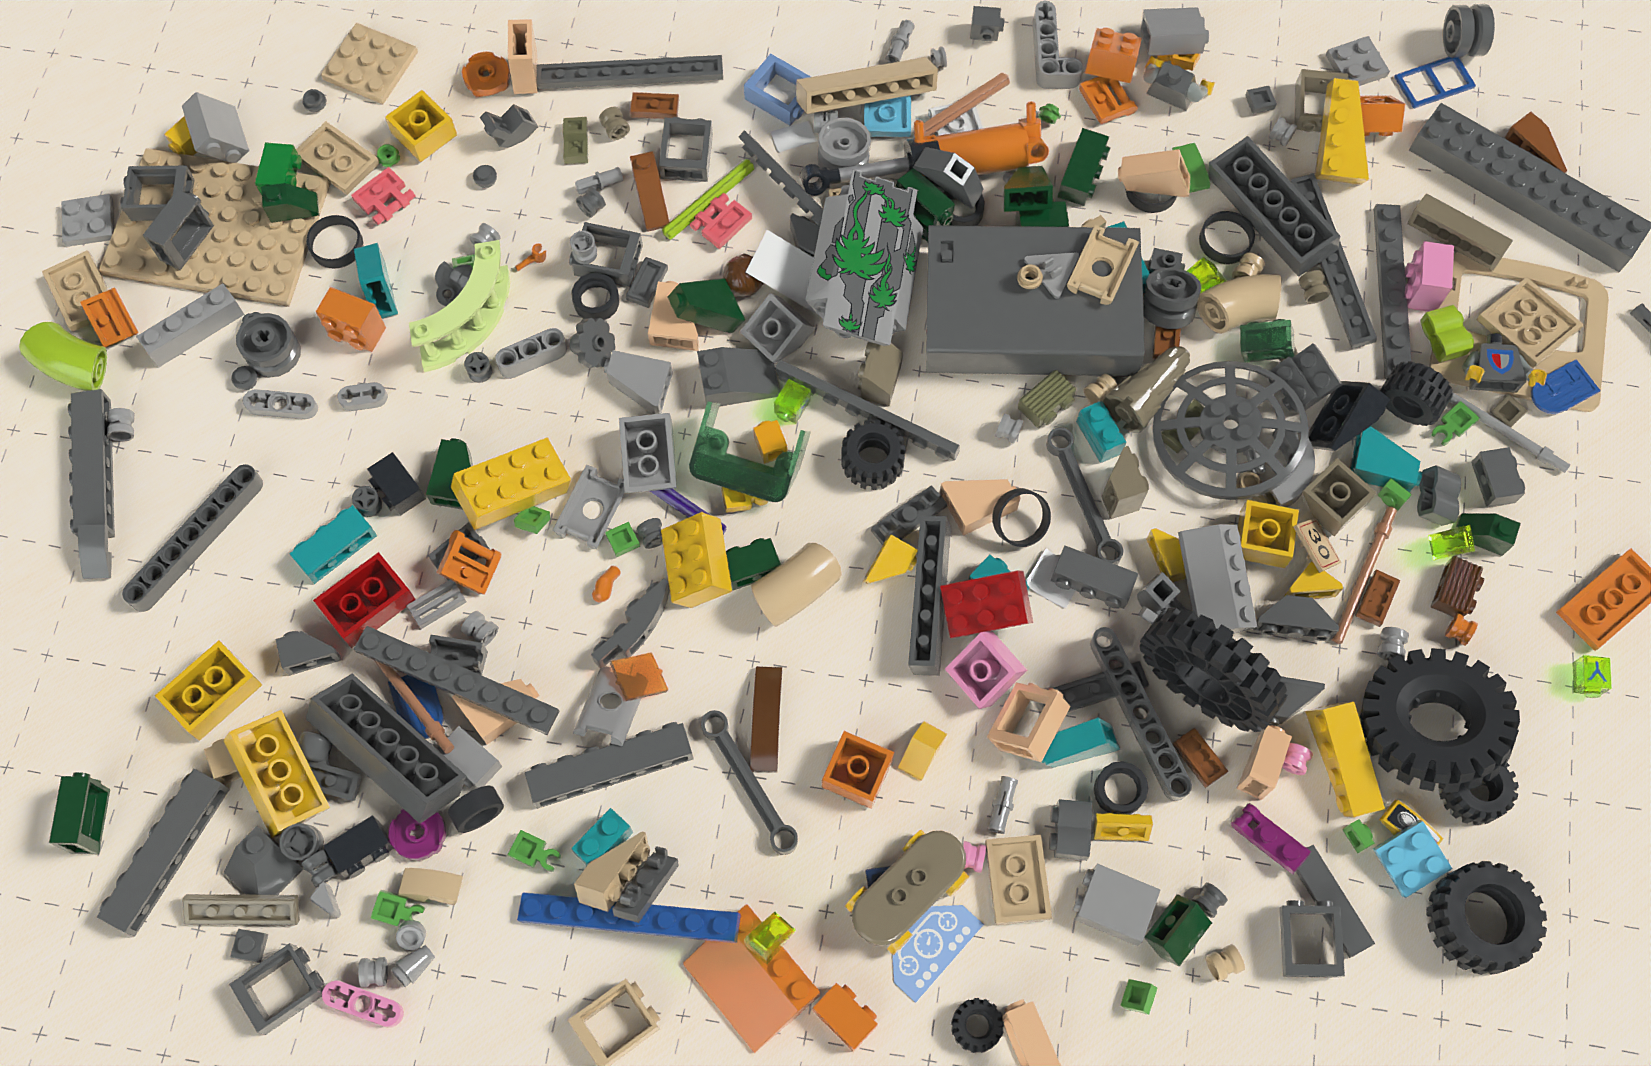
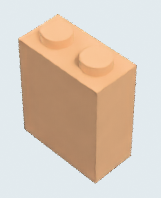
M532 19L508 20V63L514 94L537 93V50Z

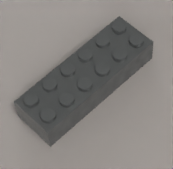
M1249 136L1209 162V179L1236 209L1250 221L1255 230L1298 277L1338 250L1340 234Z
M353 673L310 699L306 720L420 824L460 796L466 775Z

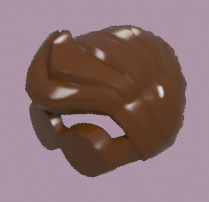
M745 253L729 260L723 270V278L726 279L734 297H750L764 284L746 273L753 256Z

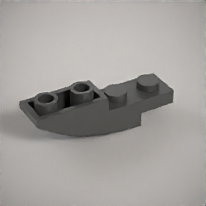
M665 578L660 582L656 581L651 584L643 597L640 599L636 598L630 602L625 611L628 623L620 624L614 630L612 637L607 641L599 642L594 647L591 656L599 668L606 666L619 653H622L629 659L648 639L660 620L667 603L670 589Z

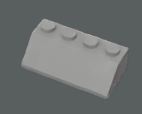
M1218 524L1178 532L1192 610L1197 618L1201 614L1213 619L1217 629L1222 624L1234 631L1233 634L1257 628L1237 525Z

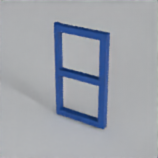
M1446 57L1394 75L1413 109L1476 87L1459 57ZM1453 61L1467 84L1445 91L1431 68ZM1425 71L1439 94L1416 101L1403 78Z

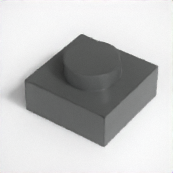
M1269 85L1249 89L1245 94L1252 114L1275 110L1277 103Z
M238 929L230 957L261 963L268 934Z

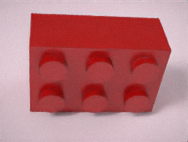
M378 552L313 601L352 649L366 626L377 630L407 607L406 605L416 599Z
M1017 570L940 586L950 638L1034 623L1024 571Z

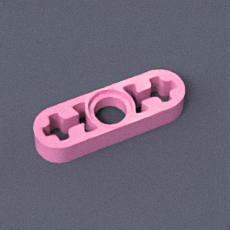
M329 982L322 991V999L326 1005L376 1024L394 1027L403 1019L404 1011L398 1002L344 982ZM341 987L340 992L350 996L349 1002L339 998L333 1002L334 997L330 996L332 990L337 991ZM361 996H368L370 999V1007L365 1012H358L355 1007L357 999ZM378 1000H381L378 1004L381 1008L389 1010L393 1006L392 1011L396 1013L394 1018L389 1017L386 1022L385 1015L375 1012Z

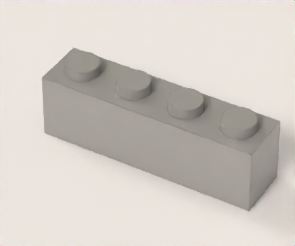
M222 283L136 337L148 355L160 368L245 314Z

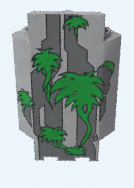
M852 169L850 184L842 186L840 195L826 197L805 301L823 319V326L834 331L839 337H855L882 346H888L891 344L892 334L906 331L923 233V227L913 215L917 190L910 187L905 190L894 187V182L875 177L874 180L861 176L862 172Z

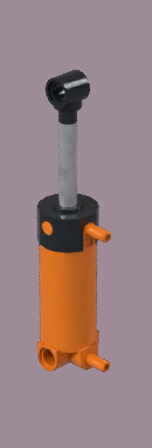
M1031 101L1026 104L1027 118L1018 119V123L958 133L924 136L923 121L916 120L914 122L915 138L905 141L904 158L827 170V167L820 168L816 164H809L801 170L800 179L808 194L818 196L826 189H829L830 184L850 181L852 169L862 172L861 176L865 178L909 172L913 169L914 164L925 147L956 153L971 164L978 176L1016 170L1019 167H1028L1029 164L1042 162L1047 158L1049 148L1041 138V119L1036 118V103ZM818 177L816 182H809L811 178Z

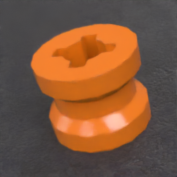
M1457 613L1450 622L1445 636L1449 638L1454 637L1459 640L1460 644L1466 646L1473 637L1478 623L1467 621L1463 615Z

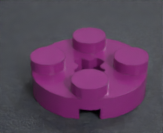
M404 809L400 811L401 813L395 819L393 818L389 827V840L399 855L409 860L420 861L430 858L441 851L442 844L446 838V824L438 812L421 824ZM417 825H420L421 829L425 830L419 839L411 836V831H415Z

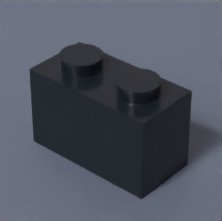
M393 452L367 468L371 475V478L368 479L369 483L376 492L381 490L384 493L385 497L382 500L390 511L395 509L401 516L426 499L420 487Z
M373 815L324 845L338 873L346 879L359 876L365 871L367 865L384 860L390 855L389 852L394 849L380 821Z

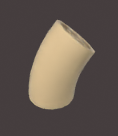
M1272 274L1251 275L1213 286L1200 293L1197 302L1199 315L1210 329L1221 334L1246 323L1274 322L1279 309L1281 276Z
M807 543L777 568L752 583L751 588L765 616L774 626L778 627L811 605L840 580L842 575L841 567L835 556L824 546L817 543Z

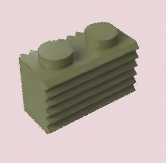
M1058 370L1052 371L1019 399L1017 408L1037 428H1040L1044 423L1049 425L1057 417L1056 413L1062 408L1067 410L1074 403L1076 388Z

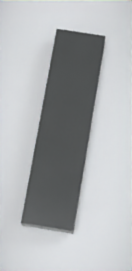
M1141 662L1131 663L1143 688H1147L1149 683ZM1122 666L1114 668L1112 670L1120 671L1122 669ZM1103 672L1053 687V689L1063 694V699L1071 706L1068 712L1115 698V694ZM1130 684L1121 685V690L1124 694L1134 692V688Z
M1313 844L1307 847L1311 854L1296 873L1314 902L1333 901V906H1341L1343 949L1348 957L1351 958L1373 946L1375 942ZM1323 915L1332 930V916Z

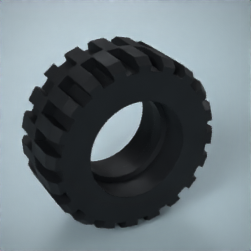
M1481 861L1477 864L1473 862L1447 874L1446 877L1440 879L1435 885L1436 890L1431 892L1428 899L1432 902V905L1426 908V916L1432 919V922L1428 923L1427 926L1429 932H1434L1437 939L1433 940L1436 947L1442 946L1446 952L1443 955L1449 961L1456 959L1458 961L1457 967L1463 970L1472 968L1473 973L1480 975L1485 973L1490 975L1499 974L1520 967V965L1529 962L1533 958V953L1539 952L1543 945L1539 939L1546 937L1547 928L1542 926V922L1547 921L1546 911H1541L1540 904H1543L1541 896H1535L1532 891L1535 886L1530 881L1524 882L1521 879L1523 874L1516 869L1509 872L1507 871L1508 866L1502 863L1493 865L1491 861ZM1474 892L1483 893L1500 905L1507 920V931L1502 942L1498 944L1488 943L1480 939L1471 930L1465 917V903L1470 894Z

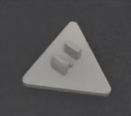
M1077 252L1026 256L1024 262L1027 265H1035L1040 269L1043 275L1042 284L1054 298L1058 299L1080 255Z

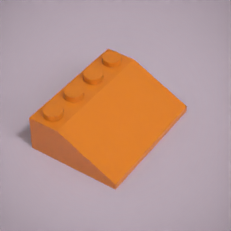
M746 904L737 911L741 914L737 943L706 940L683 965L752 1051L756 1053L819 998L820 991L748 904Z

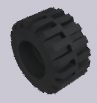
M1412 361L1397 364L1380 389L1383 394L1390 398L1386 406L1389 412L1405 422L1422 426L1435 424L1453 396V389L1442 374L1431 367Z
M866 420L862 426L860 423L854 425V431L849 429L847 437H844L842 441L841 465L842 469H845L844 474L847 478L851 477V482L854 485L860 483V488L866 489V486H871V490H877V486H881L882 489L886 488L888 482L893 484L896 481V476L900 477L904 467L906 452L904 439L902 436H899V431L896 428L890 429L891 424L887 422L884 425L880 424L881 420H875V423H870V420ZM876 447L883 450L887 454V458L878 463H870L863 460L859 453L866 448Z
M1507 763L1505 767L1501 766L1499 774L1490 781L1483 777V781L1489 790L1488 801L1477 799L1470 790H1467L1464 783L1460 784L1458 792H1441L1439 796L1441 800H1446V804L1443 806L1446 810L1451 808L1454 818L1462 817V822L1466 824L1472 821L1473 825L1488 824L1505 815L1515 805L1513 802L1518 799L1519 795L1514 792L1519 788L1518 782L1513 781L1516 774L1514 771L1510 772L1507 769L1510 766ZM1439 783L1438 788L1443 789L1442 783Z

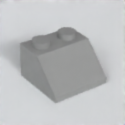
M770 293L741 329L740 333L773 363H777L799 349L815 328L783 298Z

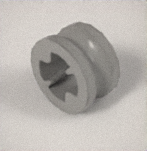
M941 46L938 50L932 48L930 50L931 62L937 68L939 66L947 67L944 47Z

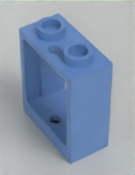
M770 53L744 84V99L784 123L791 125L804 112L797 103L796 97L787 105L763 90L776 74L796 85L797 79L809 78L811 76Z

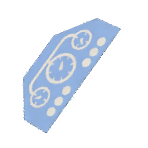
M963 905L931 906L909 929L913 934L912 937L896 954L892 955L894 983L916 1003L984 924Z

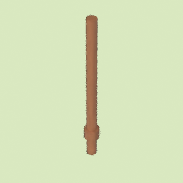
M1387 507L1382 521L1375 528V538L1338 624L1339 631L1332 638L1335 643H1343L1384 541L1389 539L1392 532L1391 525L1397 512L1393 507Z
M375 661L425 726V732L430 739L435 740L446 754L453 751L454 745L444 734L445 729L438 721L433 720L396 670Z

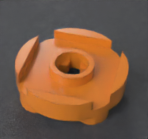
M486 51L472 55L468 59L469 63L462 68L464 83L476 97L494 95L508 88V81L510 79L508 64L503 57L495 56L493 52ZM484 71L491 73L489 76H482Z

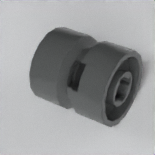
M293 824L287 827L280 837L282 853L287 858L304 861L321 851L324 845L321 831L308 824Z

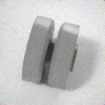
M837 118L829 121L822 127L818 140V165L820 168L827 167V170L869 163L871 137L866 126L854 119Z

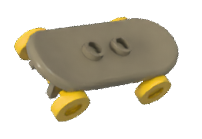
M919 830L903 847L904 853L868 889L863 886L846 903L845 907L852 912L854 928L861 938L874 945L886 946L890 944L887 950L892 955L896 954L912 937L913 934L909 929L945 892L951 897L968 880L969 876L964 872L966 865L964 847L958 838L951 833L931 831L925 834L922 830Z

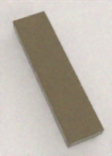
M186 894L182 898L184 925H297L300 921L298 895Z

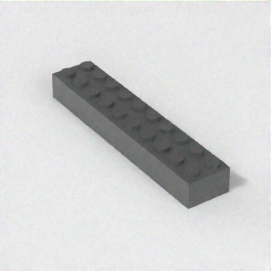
M1440 103L1409 149L1410 152L1619 273L1632 259L1651 230V222L1443 103Z

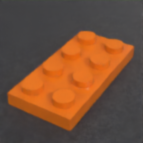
M1630 548L1556 613L1596 651L1651 603V567Z

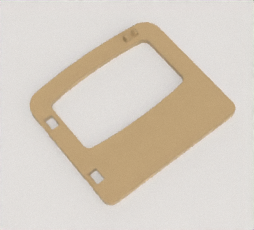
M1460 252L1454 253V289L1449 292L1439 308L1454 305L1458 310L1461 279L1464 273L1501 277L1522 281L1527 277L1536 285L1582 297L1586 301L1582 352L1555 350L1534 369L1543 370L1548 375L1577 359L1601 390L1609 297L1606 288L1600 282L1571 272L1508 258H1502L1493 271ZM1467 330L1474 339L1473 349L1468 355L1440 363L1432 351L1429 367L1442 374L1449 383L1469 387L1470 380H1465L1466 375L1462 365L1471 352L1476 351L1481 344L1486 343V336ZM1526 380V383L1517 393L1490 392L1504 395L1510 394L1514 397L1532 400L1531 389L1533 386L1530 387ZM1601 391L1573 406L1571 409L1585 412L1594 411L1600 404Z

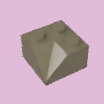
M1337 458L1302 493L1313 517L1317 518L1319 524L1335 537L1368 505L1377 492Z

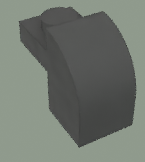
M514 104L501 117L487 111L479 117L485 126V132L493 137L501 148L513 147L525 141L538 128L530 112Z
M1163 572L1157 574L1137 594L1141 607L1145 606L1157 615L1163 610L1167 611L1169 608H1177L1180 612L1182 609H1186L1176 599V596L1181 591Z

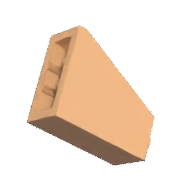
M1179 149L1122 157L1121 167L1118 168V178L1120 182H1123L1127 191L1189 197L1190 174Z
M658 281L648 330L650 345L699 351V340L695 324L677 318L667 297L678 283L674 281Z
M1008 479L945 481L941 483L939 494L946 501L948 510L964 536L991 523L997 501L1008 491L1017 488L1011 486ZM1020 495L1007 503L1001 518L1017 511L1021 499Z
M521 679L500 683L535 699L539 697L532 684L529 683L526 686ZM452 696L487 745L517 724L513 720L458 696Z
M1275 725L1267 726L1265 730L1262 729L1257 737L1237 789L1260 800L1264 799L1275 789L1292 736L1285 734L1284 729Z

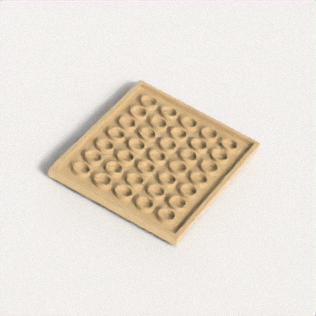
M146 148L139 166L187 165L195 179L193 194L201 200V205L209 213V218L214 227L183 268L178 270L160 261L143 237V234L153 221H131L126 213L121 211L99 268L101 274L206 293L223 283L233 297L290 306L308 252L307 234L311 226L319 220L320 216L271 223L263 209L262 196L255 185L258 166L230 163L228 161L185 154L178 155L173 152ZM297 173L296 186L318 194L319 213L321 214L331 183L325 177ZM174 184L142 185L139 205L167 204L173 196Z

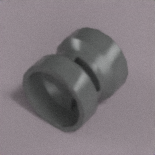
M325 849L315 853L301 863L304 870L310 872L312 876L311 881L315 888L319 887L323 881L326 883L339 874L335 866L330 862V857Z

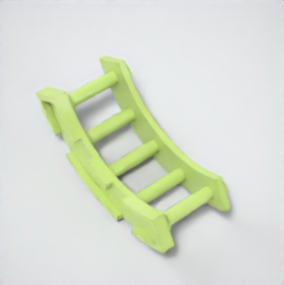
M499 240L474 244L475 260L470 278L460 294L450 304L429 317L409 322L411 343L413 347L420 346L424 372L443 368L456 362L455 359L468 352L470 354L489 337L504 313L503 308L510 289L508 265L500 266L501 248Z

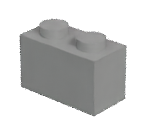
M460 726L448 736V739L454 745L453 751L446 754L440 746L437 748L439 752L466 775L464 785L469 789L473 785L476 788L485 786L503 767L491 753Z

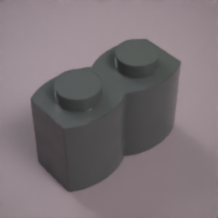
M1437 465L1423 469L1422 479L1419 484L1421 494L1417 503L1419 517L1440 526L1455 523L1459 516V501L1457 498L1461 491L1460 476Z
M1059 799L1056 806L1051 807L1050 822L1055 823V833H1050L1049 850H1054V858L1087 861L1090 857L1092 802Z

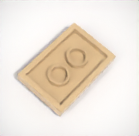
M327 121L296 149L298 155L301 156L303 164L321 177L328 179L332 185L346 195L380 164L376 156Z
M86 250L42 271L66 324L72 332L91 324L80 302L108 291V287L91 253Z
M1041 835L986 839L985 845L995 925L1051 920L1052 913Z

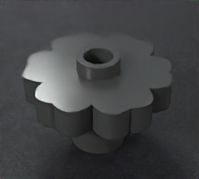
M602 318L582 319L576 325L577 333L571 337L569 342L571 351L578 355L579 363L583 364L586 368L604 367L606 359L611 358V352L616 348L614 343L615 336L609 333L610 326Z

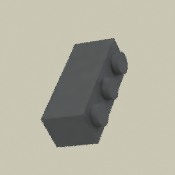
M1064 545L1050 581L1054 582L1059 588L1076 590L1085 598H1096L1104 601L1111 608L1124 609L1129 601L1139 573Z

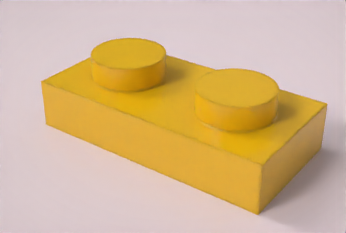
M1096 814L1093 828L1094 839L1149 841L1153 826L1152 815Z

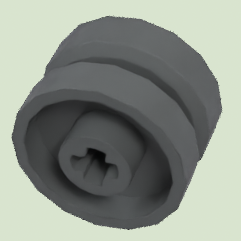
M1473 4L1470 7L1468 5H1453L1449 8L1443 25V45L1448 57L1458 58L1464 57L1467 54L1471 57H1479L1488 54L1495 32V19L1490 5Z
M1177 268L1155 270L1148 276L1143 298V316L1148 322L1166 329H1179L1188 326L1193 322L1196 314L1197 302L1201 292L1200 281L1193 274Z
M262 313L252 316L240 326L237 332L236 345L247 364L258 375L268 378L279 377L290 372L297 365L301 356V346L287 321L279 315Z

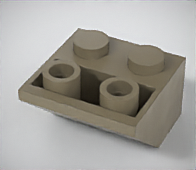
M868 341L865 350V363L861 364L858 378H860L858 389L861 390V398L866 401L890 406L902 365L903 352L892 343L888 346H882Z
M1129 446L1123 448L1101 497L1110 519L1139 511L1149 490L1146 477L1142 476L1138 469V458L1135 453L1132 454Z

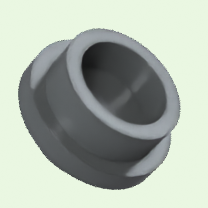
M310 89L304 93L302 103L306 110L318 112L326 106L327 99L319 90Z
M481 165L474 170L473 179L478 186L490 188L495 184L497 173L492 166Z
M250 366L237 368L231 377L234 386L240 390L252 389L258 379L256 371Z

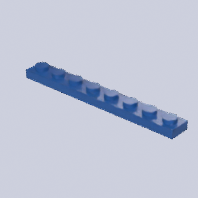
M522 892L517 921L523 923L737 943L741 914L738 912L652 904L641 921L637 923L614 916L613 907L617 902L607 912L579 903L578 897Z

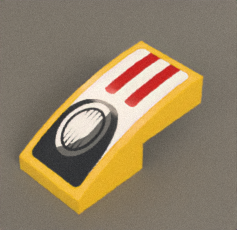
M1394 800L1379 819L1393 835L1416 821L1422 820L1438 845L1444 839L1423 818L1399 800Z

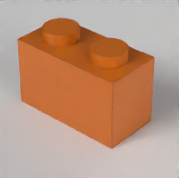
M836 983L813 1007V1012L854 1052L878 1026V1023L875 1021L877 1015L867 1005L861 1007L854 1000L857 997L856 994L846 984L841 987Z

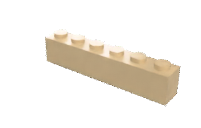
M927 57L797 79L796 101L806 114L936 91L938 68Z

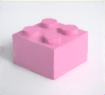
M1424 241L1420 249L1415 250L1411 263H1407L1405 268V277H1408V282L1405 286V298H1407L1408 309L1432 311L1438 309L1452 289L1453 245Z
M993 631L979 633L945 668L979 709L992 706L1027 671Z

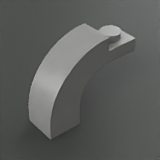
M1275 429L1272 434L1274 440L1276 438L1278 429ZM1285 431L1280 450L1287 464L1297 451L1299 444L1297 432ZM1309 438L1303 459L1294 473L1281 485L1263 494L1268 504L1288 508L1300 498L1303 490L1309 485L1315 470V454Z

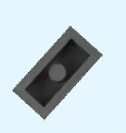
M1510 447L1481 451L1471 461L1486 508L1514 504L1525 494V483L1519 476L1517 460L1512 455Z

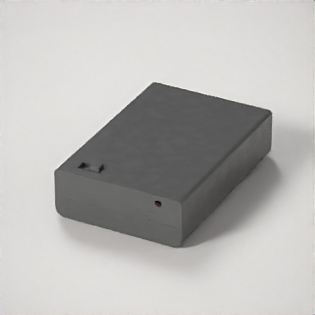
M929 225L926 373L1049 375L1052 371L1058 370L1061 375L1101 376L1108 374L1110 376H1133L1141 369L1145 353L1140 228L1102 227L1105 228L1103 236L1123 244L1127 243L1128 238L1139 241L1112 303L1104 305L1100 304V298L1079 290L1077 294L1071 292L1067 284L1060 298L1056 299L1042 283L1035 289H1025L1017 281L1019 270L1027 265L1024 262L1026 256L1075 252L1081 255L1094 227ZM1097 261L1092 265L1094 274L1101 277L1108 276L1112 271L1110 264L1105 261ZM1026 277V279L1034 280L1032 277Z

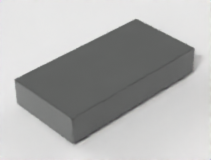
M645 257L626 294V300L649 308L656 294L658 281L662 282L668 271V264Z

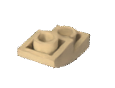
M405 868L397 896L424 903L427 899L455 905L463 876L430 869Z

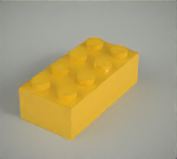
M547 437L454 473L451 488L473 529L476 530L567 493L571 478Z

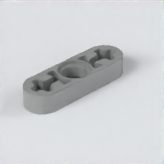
M253 389L248 391L243 397V405L253 415L311 419L318 412V404L309 394ZM257 398H259L261 402H257L253 406L251 402H256ZM278 400H287V405L283 409L278 410L274 408ZM306 403H309L310 407H306L305 410L302 411L300 406L303 407L306 405Z

